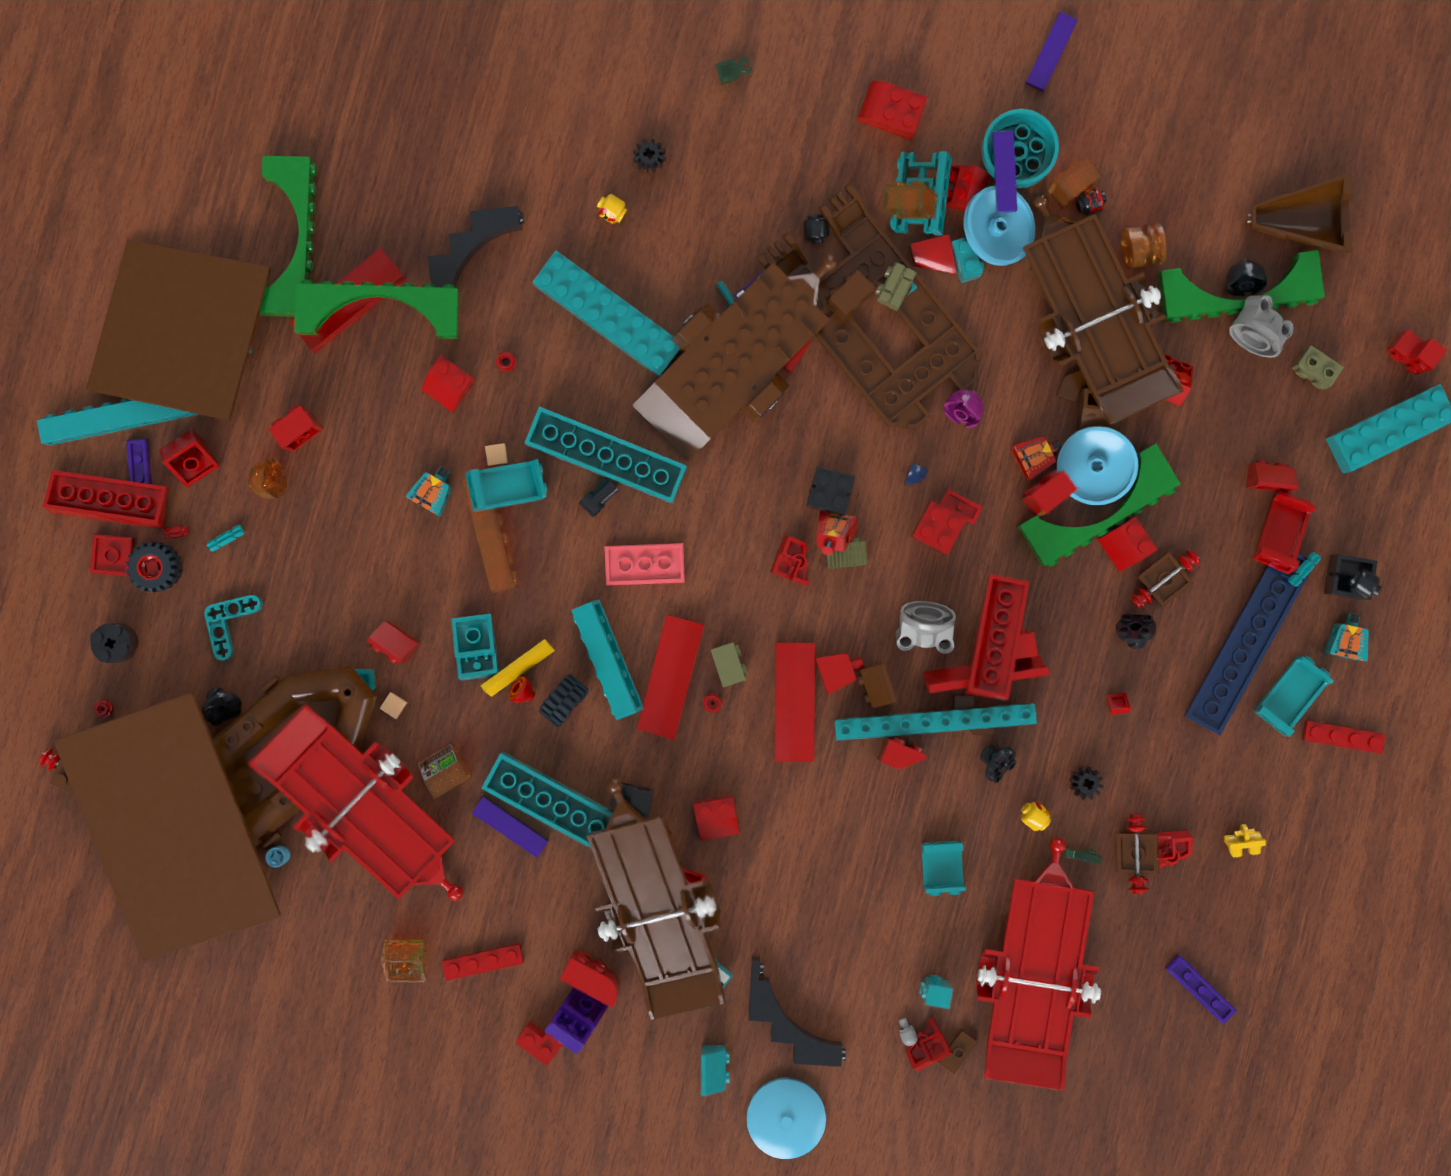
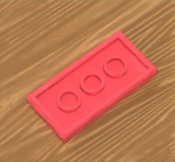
M683 543L605 546L606 586L685 583Z

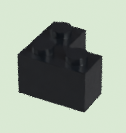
M623 783L621 792L624 800L643 818L649 816L655 789ZM613 794L610 806L615 809L617 802Z

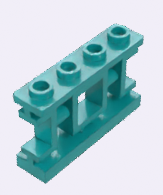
M939 151V154H932V162H916L917 156L914 152H910V154L901 152V156L897 160L899 173L895 179V188L897 190L896 197H893L892 202L894 215L891 216L890 226L896 234H901V232L907 234L909 224H924L923 231L926 234L933 233L934 235L943 236L952 157L947 151ZM909 168L919 170L918 178H908ZM927 170H937L936 180L934 178H926ZM913 185H929L927 202L911 201ZM904 206L906 208H914L913 217H903ZM922 209H932L931 219L929 217H921Z

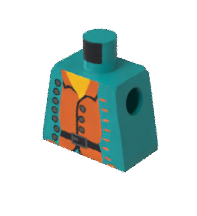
M439 467L435 476L425 472L405 497L441 517L452 491V487L445 483L450 472L442 467Z
M1348 614L1346 624H1334L1323 653L1367 662L1368 629L1358 627L1359 615Z

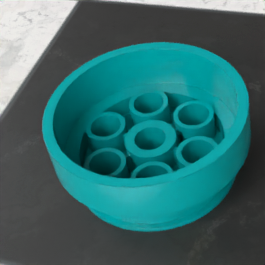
M1027 109L1010 110L998 116L991 123L982 140L981 157L985 169L995 180L993 132L1013 131L1014 150H1019L1022 154L1020 157L1015 156V170L1018 173L1016 176V188H1026L1037 184L1047 176L1058 157L1059 141L1054 127L1044 116ZM1017 131H1023L1026 137H1019ZM1031 144H1038L1040 150L1035 151L1032 149ZM1027 163H1034L1036 169H1029Z

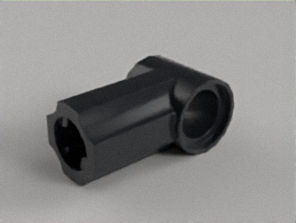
M606 478L593 492H589L579 504L593 518L605 507L604 504L619 489Z

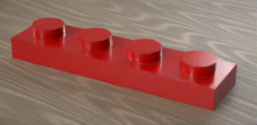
M1305 720L1302 740L1382 754L1386 734Z
M520 943L446 959L442 961L445 979L449 981L524 963Z

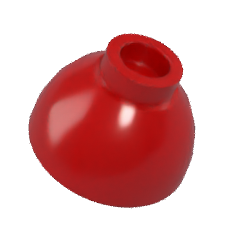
M524 676L516 679L509 691V699L515 703L531 702L535 697V691H533L531 682Z

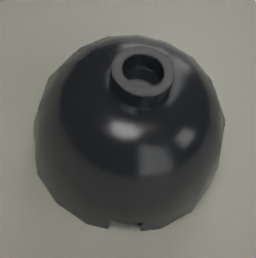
M1242 259L1229 268L1226 274L1227 292L1234 296H1246L1244 292H1252V295L1257 294L1267 286V276L1264 268L1260 263L1252 260Z

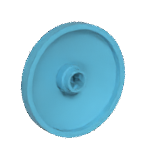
M990 186L976 193L969 201L964 214V231L970 247L977 256L989 264L1006 266L1025 257L1022 248L1034 242L1035 220L1028 203L1018 192L1017 212L996 213L995 186Z
M1089 426L1075 432L1065 441L1058 455L1057 472L1064 470L1077 486L1078 490L1070 495L1074 499L1089 505H1105L1120 499L1130 490L1137 476L1138 459L1134 446L1124 434L1107 426Z
M790 1077L770 1080L759 1087L749 1102L747 1109L749 1134L754 1143L770 1156L780 1159H792L803 1156L818 1144L825 1130L826 1114L823 1102L815 1089L802 1080Z

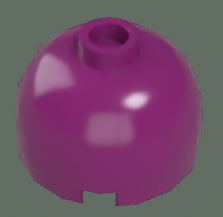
M957 390L944 403V413L958 425L959 421L966 424L964 427L967 428L977 426L984 412L981 398L972 390Z

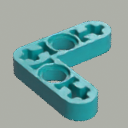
M249 595L209 605L205 609L204 616L213 654L218 660H228L234 654L227 620L259 612L263 606V601L259 596ZM251 599L257 601V605L254 606L255 609L253 607L244 608L243 604L251 603ZM232 603H236L239 607L236 614L229 612V606ZM213 608L216 611L224 610V613L216 615V619L210 615L213 612ZM217 627H221L224 630V635L221 638H217L214 634ZM226 640V643H222L223 648L228 649V652L225 653V657L223 654L219 653V651L222 650V645L217 644L216 641Z

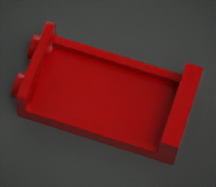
M1279 491L1271 499L1252 559L1287 574L1298 569L1299 561L1296 560L1310 514L1316 509V506L1308 500L1292 496L1289 492Z

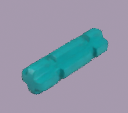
M236 525L232 530H228L215 537L216 539L208 541L207 547L212 552L220 548L219 546L223 547L235 540L236 537L244 535V529L241 525Z
M1312 552L1307 557L1308 560H1304L1295 571V574H1292L1288 579L1290 584L1299 586L1302 579H1305L1315 567L1314 565L1318 564L1321 560L1317 553Z

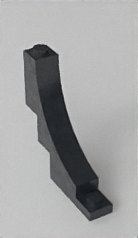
M518 206L471 211L472 231L449 234L451 254L428 256L431 284L435 285L436 288H443V285H454L456 288L464 267L480 248L501 235L522 230L521 224L525 223L524 214L520 212Z
M752 957L748 1021L771 1022V1042L794 1044V1064L841 1067L842 1061L846 1059V1048H843L842 1042L820 1038L797 1025L785 1013L777 1001L770 979L759 977V975L763 976L764 963H760V957Z

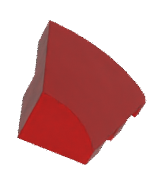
M949 234L910 244L909 250L913 266L925 267L933 271H944L951 275L957 273Z
M783 536L770 573L809 586L806 569L808 561L805 557L807 552L806 543L791 536Z
M1187 830L1155 833L1158 834L1159 869L1168 864L1171 867L1180 859H1186L1192 855L1193 837Z
M934 1017L929 1018L926 1027L917 1034V1042L906 1049V1054L912 1068L918 1072L952 1055V1051Z

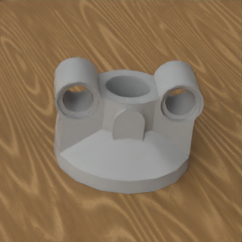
M1249 296L1238 318L1229 328L1230 335L1237 344L1253 354L1268 358L1277 357L1283 350V344L1286 339L1293 333V324L1291 321L1283 320L1281 315L1272 309L1271 297Z
M914 601L906 603L901 608L899 628L895 632L898 648L907 651L916 645L924 648L937 647L941 653L951 652L954 648L953 632L956 614L947 606L935 602ZM903 637H909V638L906 639V640H902V639H901V638H903Z

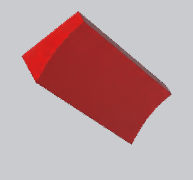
M379 248L336 284L342 285V282L348 281L354 282V285H362V282H372L374 286H382V283H394V286H399L407 279L385 252ZM383 297L365 298L349 303L332 314L318 330V335H300V337L312 352L317 353L380 302ZM293 318L289 322L293 326V328L295 325V318Z
M52 470L42 508L55 514L164 529L169 488L166 486Z
M993 574L988 576L966 694L1003 700L1009 699L1030 582Z
M666 615L643 703L644 709L641 710L637 730L675 740L704 624Z
M776 643L774 761L814 762L815 643Z
M1038 654L1036 657L1015 660L1012 681L1049 675L1048 667L1043 663ZM971 665L923 672L925 691L933 693L966 688Z

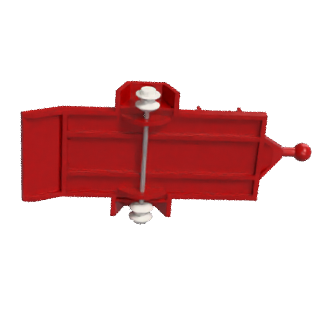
M305 704L248 763L305 813L293 828L308 836L305 837L307 841L305 845L311 851L317 850L320 852L322 849L328 860L332 863L345 850L397 899H400L412 885L439 884L447 890L450 900L458 901L462 898L463 889L458 885H452L445 878L442 854L455 842V839L419 807L415 800H412L402 791L414 777L408 768L384 746L375 742L362 754L337 729Z
M1062 838L1051 840L1050 849L1053 851L1051 862L1034 881L1014 878L1011 897H1009L1010 904L1006 929L1004 930L1002 952L985 949L981 953L976 979L977 1000L993 1003L987 1038L984 1078L1064 1091L1067 1053L1073 1017L1092 1018L1090 999L1092 1003H1095L1096 1000L1100 999L1101 989L1098 988L1097 983L1093 985L1094 975L1099 972L1100 967L1082 965L1094 891L1074 888L1059 864L1060 854L1066 848V843Z

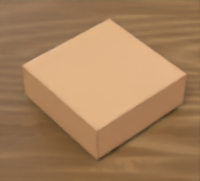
M505 443L485 446L488 466L508 463Z
M390 692L380 709L393 718L398 719L408 702L395 693Z

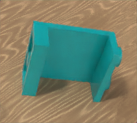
M961 841L921 843L924 891L929 893V896H940L941 892H949V895H959L961 891H966V887L963 884L961 853L963 851V843Z

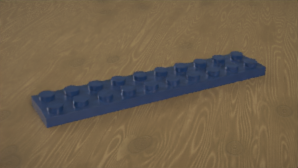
M1299 553L1296 559L1297 561H1299L1298 567L1304 562V560H1308L1306 557L1302 556ZM1268 565L1265 567L1184 714L1186 718L1217 735H1221L1309 574L1305 579H1302L1299 586H1293L1289 583L1288 579L1292 574H1295V571L1287 574Z

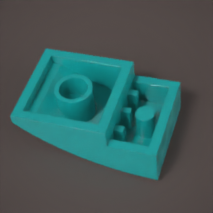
M491 614L452 618L458 678L461 681L493 677L500 672Z

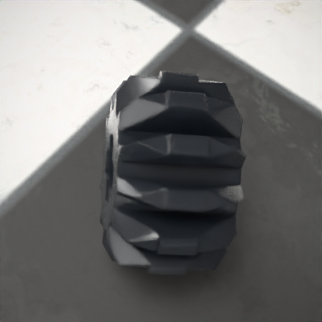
M644 139V145L636 144L639 150H633V155L636 156L633 158V161L638 163L637 168L639 170L644 167V172L648 173L649 168H651L652 172L655 173V167L657 166L661 169V162H666V157L663 156L666 154V151L661 149L662 144L660 142L655 145L654 139H651L650 143H647V140ZM647 153L651 154V159L648 158Z
M1088 766L1086 771L1083 767H1079L1080 774L1073 771V775L1076 778H1069V781L1075 783L1070 786V789L1075 790L1074 795L1076 797L1081 794L1082 800H1085L1087 796L1092 800L1094 799L1093 793L1098 796L1100 795L1097 788H1103L1104 786L1098 784V782L1103 780V777H1097L1099 774L1098 770L1092 772V767ZM1085 779L1090 781L1088 787L1083 786V782L1085 783Z

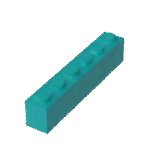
M600 600L589 602L571 610L573 620L579 628L581 640L586 645L588 657L593 662L595 674L602 684L603 694L609 701L610 711L615 716L616 721L643 710L644 707Z

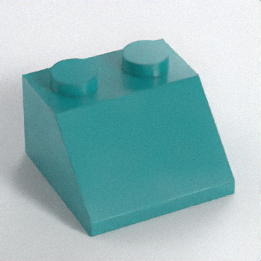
M702 1045L701 1096L725 1091L726 1084H730V1071H726V1064H729V1051H726V1045Z

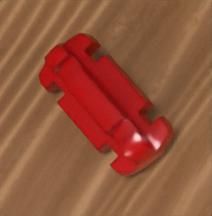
M179 525L170 527V529L168 527L164 528L163 534L165 539H169V537H183V535L188 536V526L183 525L184 527Z

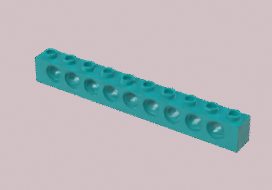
M1021 703L835 719L836 740L1029 725L1037 724L1035 704Z

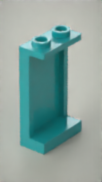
M538 459L483 470L474 469L466 472L465 477L473 512L528 503L546 498L547 486L546 483H543V467Z
M1306 655L1305 657H1295L1253 710V712L1283 736L1290 737L1295 730L1292 728L1323 689L1328 684L1334 682L1330 678L1331 674L1323 668H1317L1314 665L1315 661Z

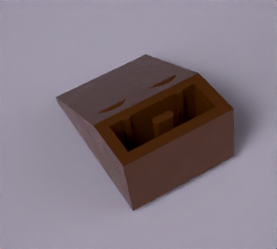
M1084 388L1081 390L1079 395L1077 431L1089 426H1107L1119 431L1121 420L1110 425L1093 398L1090 389Z

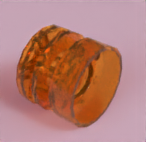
M1153 222L1150 225L1144 224L1142 230L1138 226L1122 230L1121 249L1128 269L1142 268L1146 262L1152 266L1155 263L1162 264L1166 261V239L1159 222Z

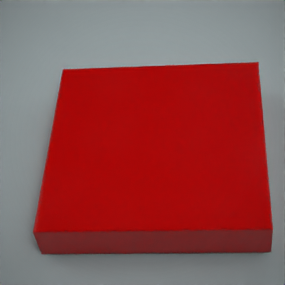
M93 534L90 573L131 577L130 574H126L129 566L125 565L126 561H130V558H128L129 553H134L135 538Z

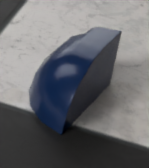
M911 464L908 467L903 485L912 486L920 483L926 477L929 470Z

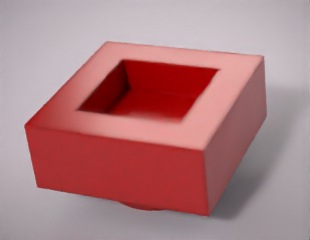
M1126 693L1106 695L1110 715L1130 713L1131 706Z

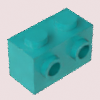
M967 238L952 241L951 246L960 283L980 278L984 271V264L982 259H978L977 254L970 247Z
M938 975L924 976V981L920 982L919 993L925 1005L950 1008L953 988L949 982L942 980V977Z

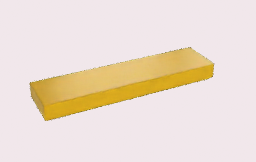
M546 640L541 641L481 685L482 689L489 696H494L555 651L554 648Z

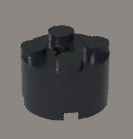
M121 623L101 625L90 636V646L94 656L99 661L105 663L125 662L133 657L138 647V637L135 631Z

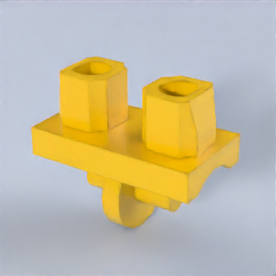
M1241 824L1240 830L1234 831V835L1224 836V842L1228 846L1232 857H1241L1242 849L1248 848V852L1252 855L1261 854L1262 846H1266V840L1262 838L1260 832H1255V829H1248L1246 824Z

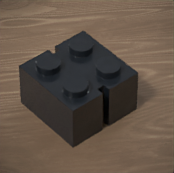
M816 467L811 484L815 488L810 489L806 507L846 515L850 499L846 495L851 494L855 476Z
M1340 554L1330 555L1327 573H1331V576H1326L1324 594L1357 600H1372V596L1364 599L1351 592V585L1348 583L1356 571L1360 572L1366 569L1376 575L1378 561Z

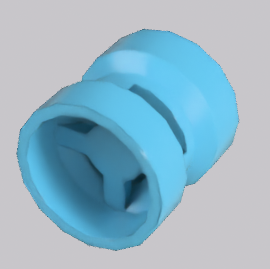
M283 845L270 849L266 854V862L275 868L284 865L290 859V851Z

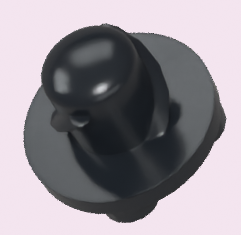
M1126 613L1121 616V619L1116 624L1117 636L1121 640L1126 641L1128 647L1132 649L1143 648L1146 645V641L1153 638L1157 630L1153 616L1149 614L1132 615Z
M219 687L213 688L207 693V701L201 707L204 719L207 722H211L214 726L220 725L223 721L229 720L232 717H237L242 712V703L239 696L234 693L225 692L223 688Z
M993 745L984 748L981 752L980 760L987 765L985 777L989 781L998 783L1007 770L1010 771L1015 767L1017 763L1014 760L1016 751L1011 747H1005L999 751Z

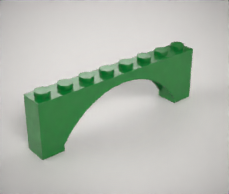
M262 156V176L266 181L275 183L289 197L297 215L299 236L291 263L279 279L265 290L259 313L260 316L295 317V283H301L302 280H310V272H313L311 253L314 252V243L311 239L312 234L315 232L312 215L316 211L313 195H316L314 176L317 175V165L310 157Z
M1318 250L1301 252L1294 255L1289 270L1280 282L1267 293L1260 295L1271 297L1273 310L1279 309V306L1286 305V308L1299 306L1298 303L1305 302L1306 305L1318 304V301L1325 297ZM1181 268L1162 270L1157 274L1158 290L1161 295V312L1166 317L1163 321L1169 320V323L1181 322L1182 318H1189V321L1201 319V316L1208 315V318H1215L1221 316V313H1228V316L1240 314V311L1245 306L1246 299L1230 300L1206 293L1190 282L1182 274Z
M302 280L301 283H295L294 332L299 335H318V330L332 314L349 303L365 298L383 297L401 301L419 311L437 330V337L439 339H459V290L454 285H443V288H436L433 284H423L422 287H414V284L404 283L402 286H394V283H382V286H374L372 282H362V285H354V282L348 281L342 282V285L334 284L332 281H322L321 284H314V281Z
M1153 444L1137 454L1138 471L1134 484L1120 507L1106 519L1086 527H1063L1040 520L1038 515L1017 526L1041 567L1047 565L1049 568L1059 562V557L1063 555L1068 557L1076 552L1074 548L1081 545L1084 547L1092 542V537L1097 534L1101 537L1108 533L1110 526L1115 525L1117 527L1126 522L1125 517L1130 514L1134 517L1143 511L1142 507L1145 505L1152 506L1159 502L1160 499L1158 497L1163 494L1169 496L1177 491L1175 487L1180 485V482L1157 444Z

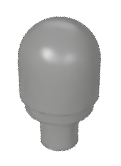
M902 1018L898 1020L901 1029H899L900 1037L905 1045L913 1046L917 1042V1034L914 1027L908 1025L907 1019Z

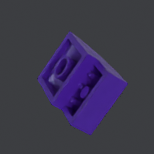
M573 987L544 1031L578 1054L596 1028L608 1005Z

